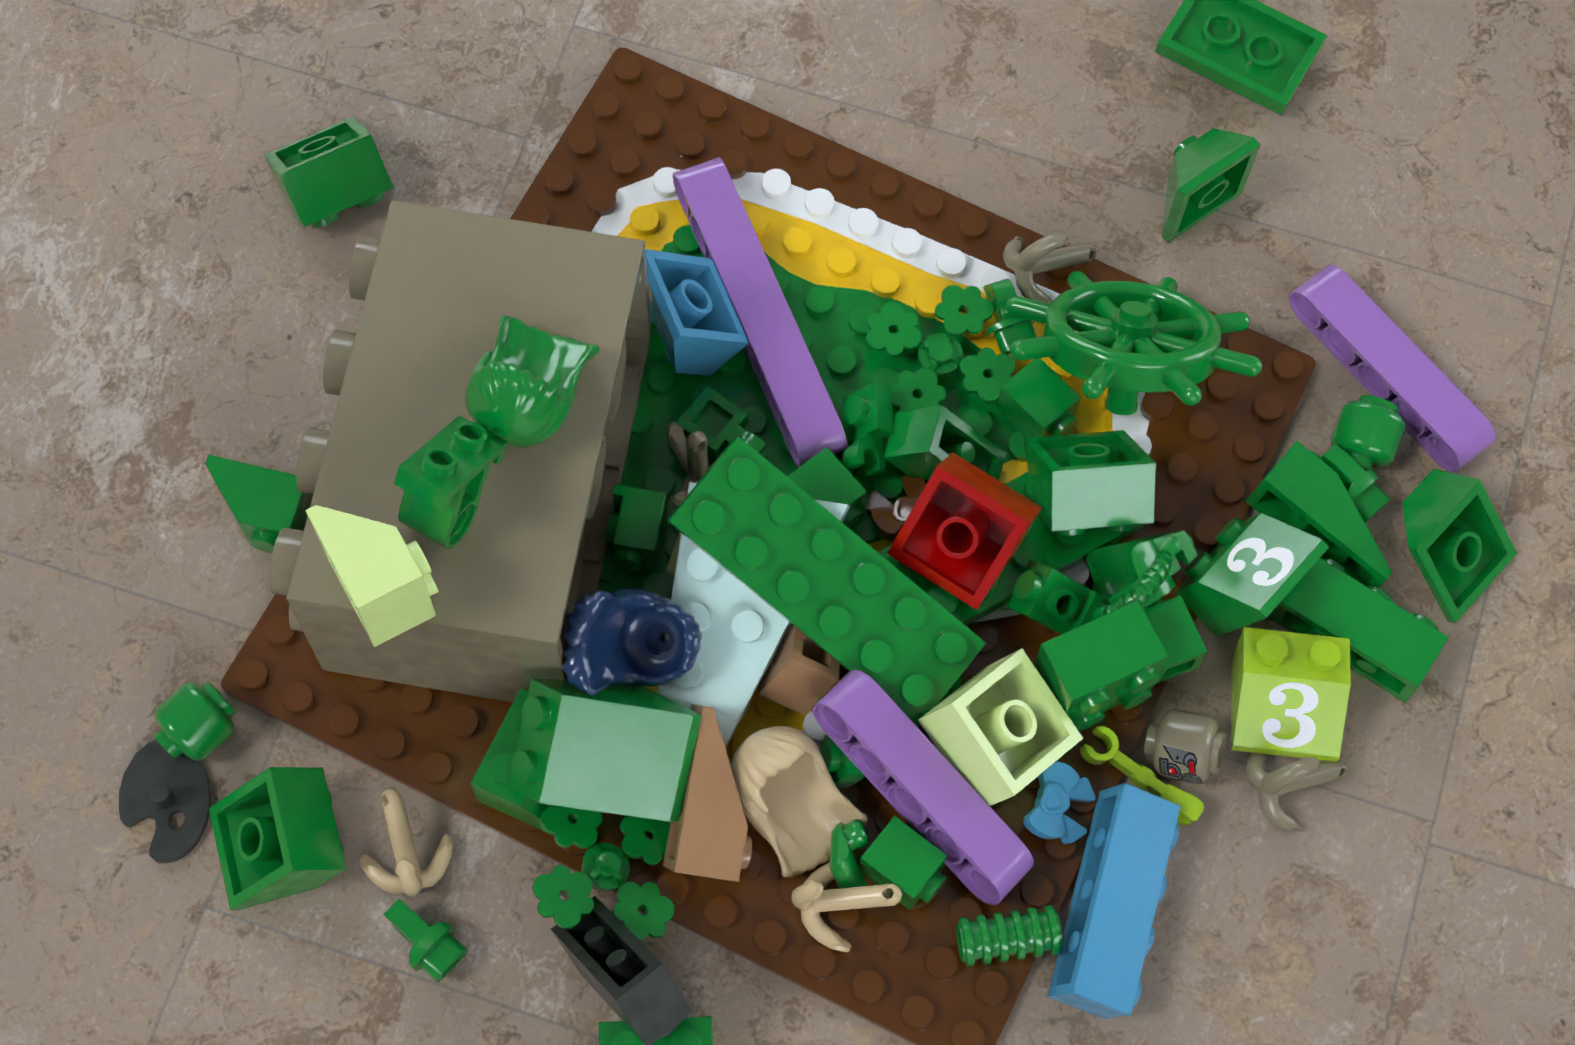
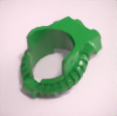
M1185 531L1148 535L1090 551L1086 561L1094 581L1092 590L1104 596L1100 606L1094 611L1093 620L1137 600L1141 607L1144 608L1169 593L1175 587L1171 576L1181 569L1178 561L1189 564L1198 555L1192 538Z

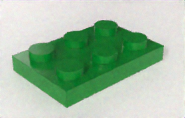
M1184 0L1160 37L1155 52L1282 116L1321 51L1327 35L1257 0Z

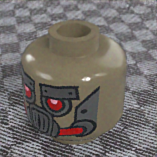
M1172 709L1162 717L1159 725L1150 724L1146 735L1144 751L1145 755L1153 756V766L1158 775L1192 784H1203L1209 779L1211 774H1220L1226 754L1227 734L1220 732L1218 723L1210 716Z

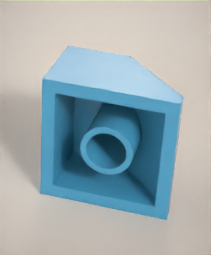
M645 249L651 320L656 325L665 346L669 362L674 367L676 373L711 376L749 344L713 259Z

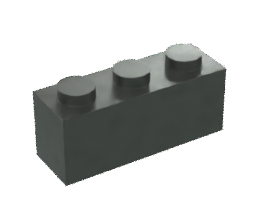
M594 896L592 897L594 902L593 910L588 915H581V919L575 927L564 929L555 925L551 928V931L583 978L644 1045H652L660 1038L672 1033L680 1022L693 1013V1010L664 965Z

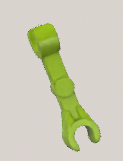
M1098 726L1092 730L1093 735L1105 742L1106 752L1105 754H1099L1091 746L1084 744L1080 748V753L1084 760L1094 765H1101L1108 761L1127 775L1129 780L1138 788L1147 790L1155 796L1180 805L1177 822L1181 825L1186 826L1198 820L1204 810V804L1201 800L1171 784H1164L1156 778L1152 770L1144 765H1138L1118 750V737L1110 728Z

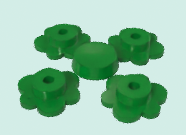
M957 285L947 286L942 291V302L937 304L935 308L936 317L944 320L943 327L947 334H931L923 339V341H921L922 335L920 330L916 328L919 322L918 316L914 312H905L898 303H886L882 306L880 314L872 313L868 316L867 326L870 330L867 333L866 342L871 349L875 351L886 350L889 356L898 357L903 353L904 349L913 350L919 346L918 358L922 369L917 370L915 374L908 370L900 372L897 377V383L892 385V406L900 408L899 412L940 406L939 403L943 402L946 398V390L943 386L937 385L938 377L952 374L959 365L960 372L965 377L963 389L966 392L972 394L977 392L979 399L985 403L998 401L1001 387L1013 377L1012 374L1015 370L1014 359L1007 354L996 355L991 348H982L978 352V356L968 355L963 358L962 347L954 338L962 336L966 331L974 335L979 334L983 330V322L988 321L992 317L993 305L988 299L981 298L979 288L968 286L963 290V288Z
M549 805V808L545 809L540 816L542 829L549 834H553L555 843L561 848H568L574 844L579 848L589 849L583 857L581 872L571 873L566 866L557 865L550 874H541L534 880L532 891L535 897L540 900L537 905L538 913L544 918L553 917L555 923L561 928L571 929L579 923L581 915H588L593 910L594 902L588 896L592 888L597 891L607 892L620 887L617 891L619 903L613 907L612 913L640 941L644 940L647 936L654 939L662 937L666 932L665 923L674 915V905L667 897L659 896L660 890L652 882H647L642 886L635 882H626L630 873V864L627 856L633 859L643 857L647 864L657 865L663 856L665 857L670 822L633 816L625 817L620 823V829L626 835L622 840L621 850L610 843L593 845L597 840L596 828L602 822V814L600 812Z

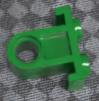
M458 415L398 466L394 485L404 490L398 514L399 522L447 549L454 548L463 539L474 520L490 463L497 464L503 459L507 441L487 432L482 425Z

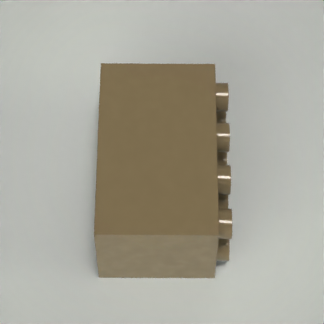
M391 200L381 239L360 236L353 250L349 270V293L352 299L363 300L364 305L356 333L335 330L328 343L323 369V386L326 394L337 395L339 399L331 430L310 427L305 433L297 463V487L300 492L313 494L310 508L319 505L397 527L406 545L416 540L432 570L430 574L439 591L430 596L437 616L374 647L329 563L309 517H307L304 531L283 528L280 531L271 557L269 572L270 590L274 594L287 596L291 630L304 632L322 670L514 702L520 688L526 691L529 690L531 678L568 680L567 674L562 670V665L566 662L563 651L569 645L564 637L565 630L571 625L568 615L574 612V603L580 601L585 593L593 595L598 591L608 545L606 543L610 513L615 512L614 486L615 484H621L652 339L645 241ZM502 315L518 318L526 325L535 326L538 330H545L550 335L558 334L563 338L571 337L582 343L598 345L600 347L599 353L593 359L588 360L582 369L573 404L560 428L546 441L529 448H515L506 445L503 459L497 464L490 463L474 520L463 539L454 548L447 549L399 522L398 514L404 490L394 485L398 466L458 415L473 422L465 402L468 380L481 357L486 352L494 350Z

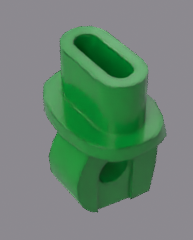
M1008 278L983 287L986 298L993 305V318L996 323L987 328V337L996 338L1001 354H1010V346L1016 340L1037 338L1033 327L1036 321L1013 316L1006 310L1007 300L1012 296H1017Z
M1334 444L1322 455L1321 458L1338 473L1365 523L1389 502L1391 498L1375 483L1379 476L1374 470L1369 469L1365 471L1337 444Z
M398 899L383 914L392 923L391 925L413 945L409 952V965L415 971L423 968L436 982L443 980L468 952V949L453 936L455 927L451 923L437 922L429 926L401 899Z

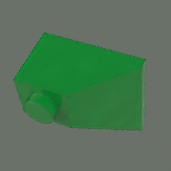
M1212 128L1199 138L1193 135L1178 145L1173 152L1174 160L1167 182L1162 238L1167 243L1242 194L1261 145L1254 137Z
M1433 469L1402 502L1407 543L1415 562L1447 621L1456 623L1516 556L1517 552L1480 479Z

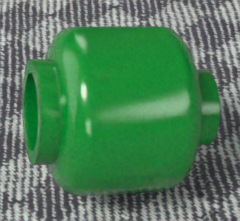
M1361 395L1359 400L1344 404L1331 436V446L1337 444L1365 471L1372 467L1383 468L1391 465L1405 432V422L1398 415L1399 408L1390 401L1372 395Z
M189 681L184 683L155 710V720L161 730L154 737L174 759L184 753L192 760L201 761L232 735L235 727L231 717L237 712L209 681L202 686L196 682Z

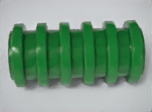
M1045 905L1043 912H1037L1034 907L1027 908L1026 914L1021 915L1017 909L1011 910L1009 916L1003 917L1001 912H994L992 919H986L983 914L976 915L975 921L970 922L965 916L960 917L956 924L961 961L964 962L966 967H973L975 960H981L984 965L991 964L992 958L997 957L1001 963L1008 962L1009 956L1015 955L1017 960H1024L1026 953H1032L1035 958L1042 957L1043 951L1048 950L1051 955H1059L1062 948L1061 924L1058 913L1052 905Z

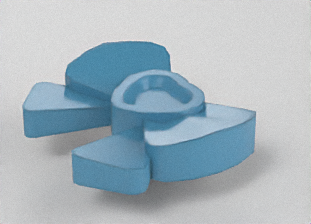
M1055 761L1038 776L1040 788L1037 792L1035 807L1024 817L1023 824L1031 833L1040 838H1060L1062 843L1066 845L1073 843L1087 833L1086 828L1063 814L1070 807L1069 800L1091 802L1096 799V796L1087 778H1079V774L1071 766Z

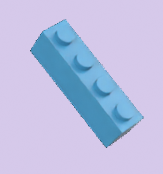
M1126 783L1099 791L1062 937V948L1057 957L1047 997L1103 1019L1131 1015L1132 1009L1138 1003L1142 993L1140 975L1144 958L1154 942L1155 930L1152 925L1157 904L1163 898L1167 887V877L1164 874L1169 853L1175 847L1179 837L1177 820L1180 805Z

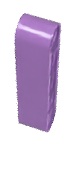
M1327 265L1289 294V303L1297 318L1372 396L1390 401L1399 408L1398 415L1405 422V431L1443 469L1449 472L1458 471L1495 442L1494 428L1485 415L1342 269L1335 265Z
M858 670L849 671L814 705L813 715L822 730L919 835L947 855L945 864L978 899L990 905H998L1033 867L1034 859L1025 844L869 675Z

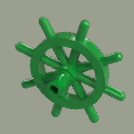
M1073 271L1067 278V283L1071 289L1058 295L1051 304L1021 296H1012L1006 302V310L1009 314L1045 324L1043 337L1014 341L1010 346L1011 356L1018 361L1050 357L1056 365L1066 372L1085 380L1082 385V392L1089 399L1100 397L1104 390L1108 388L1104 406L1109 412L1117 415H1131L1137 411L1139 392L1172 391L1185 405L1194 406L1200 402L1202 397L1201 390L1196 384L1208 378L1215 368L1249 377L1257 376L1262 370V363L1259 358L1220 348L1221 334L1246 330L1250 325L1249 316L1242 311L1212 315L1208 309L1197 301L1177 292L1178 284L1171 277L1161 279L1157 285L1132 281L1092 282L1083 272Z

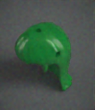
M502 315L494 350L486 352L481 357L468 380L465 402L473 422L482 425L487 432L507 441L508 446L515 448H529L546 441L565 421L576 395L582 369L588 360L593 359L599 353L600 347L596 344L576 341L571 337L563 338L558 334L550 335L545 330H538L535 326L526 325L518 318Z

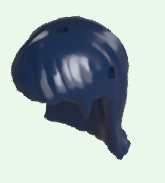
M633 588L630 590L619 589L614 593L598 590L593 595L585 593L580 601L574 603V612L568 615L571 625L565 630L564 637L569 645L563 651L566 662L562 665V670L567 674L569 683L574 684L579 691L587 692L592 697L610 684L649 687L666 685L676 678L684 676L692 669L701 647L702 632L693 614L687 612L682 606L671 601L669 598L660 597L654 592ZM665 632L669 635L668 641L665 640Z

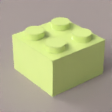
M1022 648L986 666L918 719L939 752L989 806L1015 796L1083 739Z

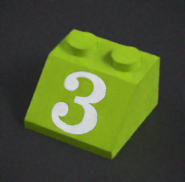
M1243 627L1231 659V750L1295 758L1312 757L1322 761L1338 762L1351 687L1350 639Z

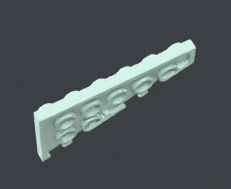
M689 482L688 494L697 483ZM816 500L841 522H843L850 508L848 504ZM681 533L671 601L694 615L702 632L701 647L692 669L684 676L676 678L666 685L658 686L657 693L690 709L691 704L714 708L726 748L740 720L744 717L751 703L750 700L791 623ZM667 633L665 636L666 641L669 640V635Z

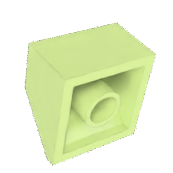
M319 505L305 510L329 563L374 647L437 616L430 596L439 591L430 574L432 572L430 565L416 540L406 545L396 526Z

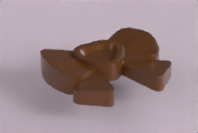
M903 476L902 485L907 497L898 498L894 505L878 491L873 490L865 506L866 513L872 515L874 528L885 540L894 542L927 484L924 478Z

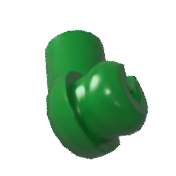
M859 819L851 820L845 825L841 821L831 832L829 867L839 889L868 886L856 862L854 852L856 849L867 847L870 842L863 821Z

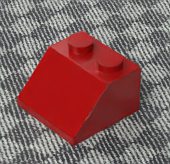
M952 452L937 465L887 554L977 610L1018 550L1042 507Z

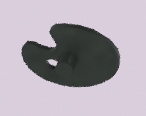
M154 740L135 753L123 774L119 790L120 820L129 828L147 818L155 820L156 829L149 847V856L158 863L178 861L189 854L199 843L205 832L210 815L211 792L208 776L201 761L192 760L184 753L174 759L157 740ZM178 812L184 813L185 821L179 829L171 828L170 821L172 816Z

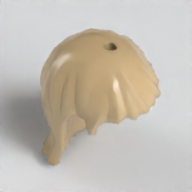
M787 726L765 728L750 735L734 753L731 769L744 814L753 827L771 844L778 856L783 877L801 875L805 871L815 869L818 864L826 863L830 858L831 832L841 821L845 825L851 820L859 819L866 825L868 821L867 815L856 808L840 792L828 771L818 746L804 732Z

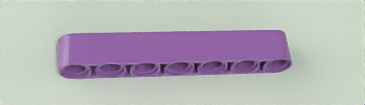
M718 157L674 172L672 177L679 202L704 258L713 259L749 341L744 350L797 467L802 466L825 447L834 455L844 452L848 445L841 421L723 160Z

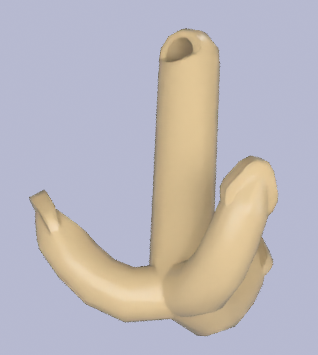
M388 788L382 793L381 799L396 861L395 873L397 875H393L366 854L359 859L362 870L372 882L385 892L394 895L406 894L410 897L416 896L420 893L421 889L434 886L443 877L452 857L453 838L451 835L445 834L429 865L425 869L420 870L404 801L396 788Z
M830 862L813 872L803 885L793 890L792 903L795 907L801 909L802 923L813 938L829 949L849 952L852 945L824 923L820 912L895 906L900 902L902 893L895 884L823 890L826 885L834 880L829 867ZM893 891L894 894L892 898H890V894Z

